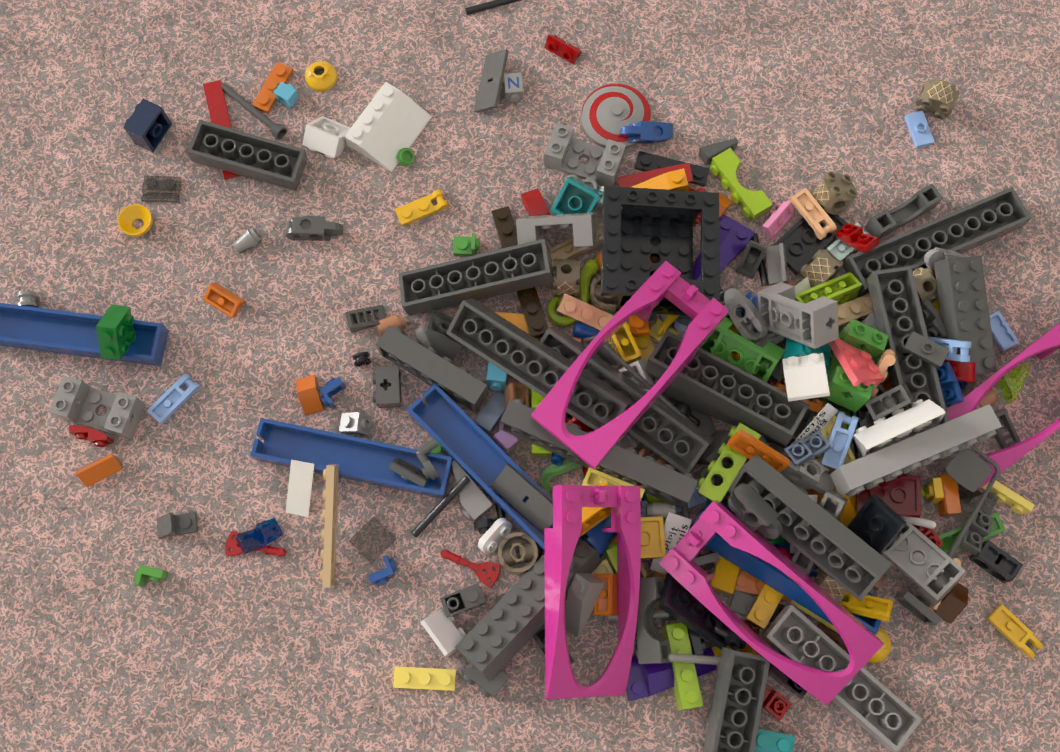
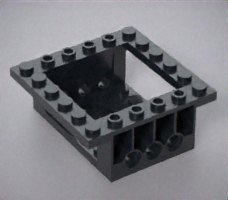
M604 186L601 296L616 297V311H619L650 278V274L654 273L667 261L681 272L680 277L687 283L696 286L698 291L709 300L715 298L719 302V193ZM698 213H701V280H693V225ZM657 239L660 245L654 246L650 243V240ZM657 256L660 262L653 263L650 257ZM665 297L651 312V314L688 316Z

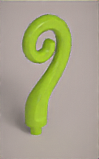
M596 257L593 260L588 259L580 271L579 300L587 304L590 297V281L600 269ZM553 297L547 307L549 319L558 326H569L576 323L578 320L570 316H560L557 314L556 306L560 303L562 297Z

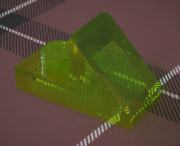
M1023 363L1018 367H1014L1010 376L1005 374L997 381L1007 403L1010 404L1017 399L1031 366Z

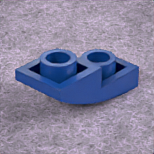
M945 362L940 368L936 367L945 407L964 402L960 385L950 363Z

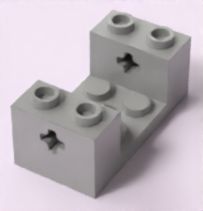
M556 123L544 153V166L570 175H577L582 179L591 178L597 184L603 186H614L624 159L626 145L609 139L606 148L598 147L574 139L573 127ZM581 157H587L589 159V162L587 164H582L579 162V159Z
M597 212L527 216L516 219L518 245L544 239L543 229H550L558 224L559 228L573 226L574 247L580 246V250L591 249L595 244L599 243Z
M783 282L757 291L759 312L767 322L769 331L814 349L839 338L837 301L824 296L805 304L795 301V287Z
M63 376L49 412L62 420L132 440L146 404L135 396L118 392L117 395L92 388L81 380ZM101 406H106V413L99 416L97 414L98 409Z
M901 517L907 523L882 553V556L919 586L917 594L934 608L963 578L966 570L909 521ZM916 552L921 553L924 560L922 562H915L912 559V554Z

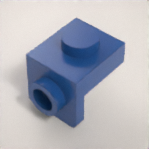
M339 377L330 379L325 384L326 386L320 389L323 394L320 397L326 407L330 405L332 409L336 406L330 398L346 388Z
M387 555L383 556L387 568L368 575L373 585H384L389 582L388 578L395 576L394 570L397 567L393 558L389 559Z

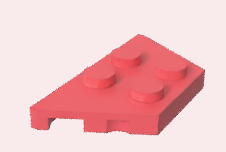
M840 338L828 343L853 386L857 387L861 382L865 386L870 384L877 385L884 379L879 371V367L875 365L869 353L852 346Z

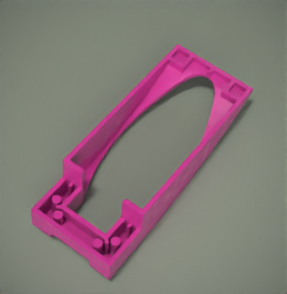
M667 261L654 272L605 325L531 414L535 421L593 469L599 465L691 362L701 345L724 321L729 312V309L715 298L709 300L698 291L696 286L690 285L680 277L681 272ZM665 297L693 319L677 347L679 350L670 366L657 383L639 401L609 423L589 434L575 436L568 432L565 425L566 410L584 367L630 316L635 314L643 322H647L652 310Z
M1060 322L964 396V402L950 407L947 410L949 421L974 411L982 398L997 381L1021 362L1034 355L1043 360L1059 349ZM1060 418L1041 432L1022 442L985 455L998 464L1000 468L999 474H1001L1060 428ZM989 462L987 464L991 467L992 471L978 487L979 489L989 483L995 474V467Z
M553 486V528H544L545 699L625 695L633 655L639 603L641 566L640 486ZM582 507H611V528H602V531L617 532L618 644L602 675L592 685L581 686L573 674L566 638L565 596L567 579L576 544L582 531Z
M718 500L713 501L707 507L697 522L659 563L747 644L826 706L884 645L877 636L759 531L753 532ZM716 534H719L732 547L759 557L779 569L809 594L830 619L848 649L850 662L847 668L837 672L824 671L796 662L776 652L716 596L709 584L716 576L715 573H706L693 560Z

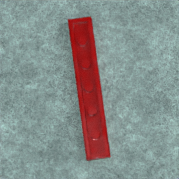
M217 80L203 84L211 123L232 129L221 81ZM222 170L225 180L242 176Z

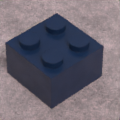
M143 98L135 107L131 117L126 120L123 128L136 145L153 153L172 123L162 107Z

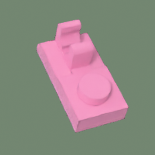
M790 201L778 202L775 204L777 210H770L771 216L763 225L765 234L769 239L773 240L794 216L795 213Z

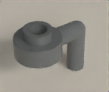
M435 439L416 452L417 457L424 466L421 469L427 479L431 477L432 480L438 478L439 475L426 454L439 446Z

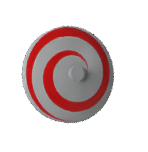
M609 83L594 89L585 98L581 108L580 120L585 134L595 144L606 148L607 142L610 139L625 144L627 149L638 143H629L628 137L621 136V127L640 121L652 122V109L647 98L636 88L623 83Z

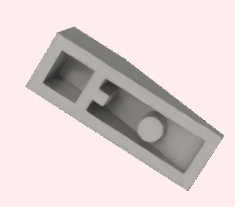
M454 460L452 466L456 483L464 476L470 479V482L459 492L461 505L464 509L462 513L469 521L471 519L474 522L478 521L493 508V504Z
M576 573L567 592L565 628L578 638L581 637L605 584L590 573Z

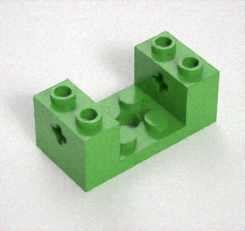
M725 317L724 321L700 348L768 383L781 361L785 349L770 341L761 348L731 331L730 329L734 323L731 319ZM731 352H738L740 360L733 359Z
M852 319L839 333L841 340L869 353L872 356L873 362L884 352L889 335L855 319ZM832 354L829 374L827 376L830 396H824L823 398L856 412L870 399L874 385L865 386L861 382L859 386H853L835 354Z

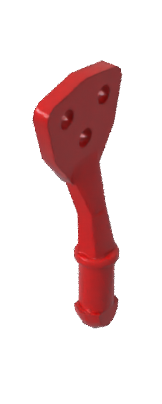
M235 531L230 532L226 541L225 554L227 556H236L247 551H259L266 555L270 554L278 557L286 555V550L282 547L255 545L250 543L244 535Z
M446 549L440 553L442 558L472 569L479 580L489 588L494 585L499 577L501 569L499 563H472L462 558L461 555H456Z

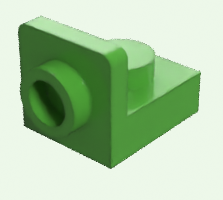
M472 233V237L454 236V256L476 255V250L480 249V239H476V233Z
M140 565L134 575L135 585L144 587L146 579L160 582V579L167 580L169 572Z

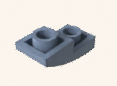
M497 391L474 421L489 434L500 423L501 417L505 412V395Z
M818 430L804 440L800 438L785 448L784 451L793 463L799 466L831 449V445Z

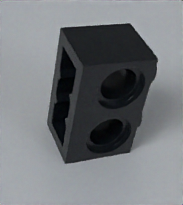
M989 540L983 542L979 554L976 556L972 554L969 558L1002 583L1013 581L1023 566L1022 563Z

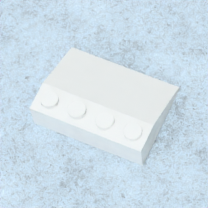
M385 82L344 137L348 147L393 172L399 163L397 161L398 151L402 148L411 147L432 116L401 90Z
M920 399L912 403V407L907 410L901 408L893 412V416L888 419L882 417L874 421V425L869 428L863 426L855 430L856 434L853 435V440L862 457L939 425L945 415L944 409L929 399L924 402Z

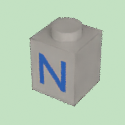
M522 73L504 74L506 101L516 103L524 100Z

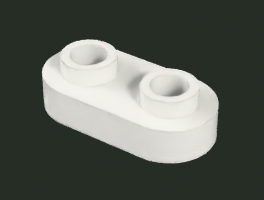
M505 518L496 520L480 538L478 548L485 554L494 552L503 538L511 533L512 524Z

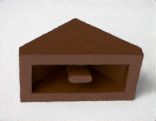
M957 583L942 599L937 610L934 611L943 620L951 624L968 605L969 589Z

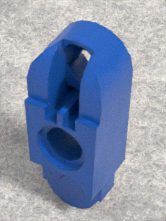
M640 121L621 127L620 135L628 137L629 143H660L673 137V124Z

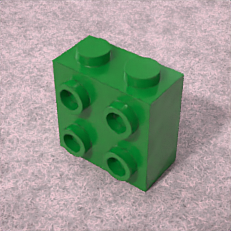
M111 304L96 325L101 358L120 361L124 354L128 352L132 342H135L134 316L131 314L130 307Z

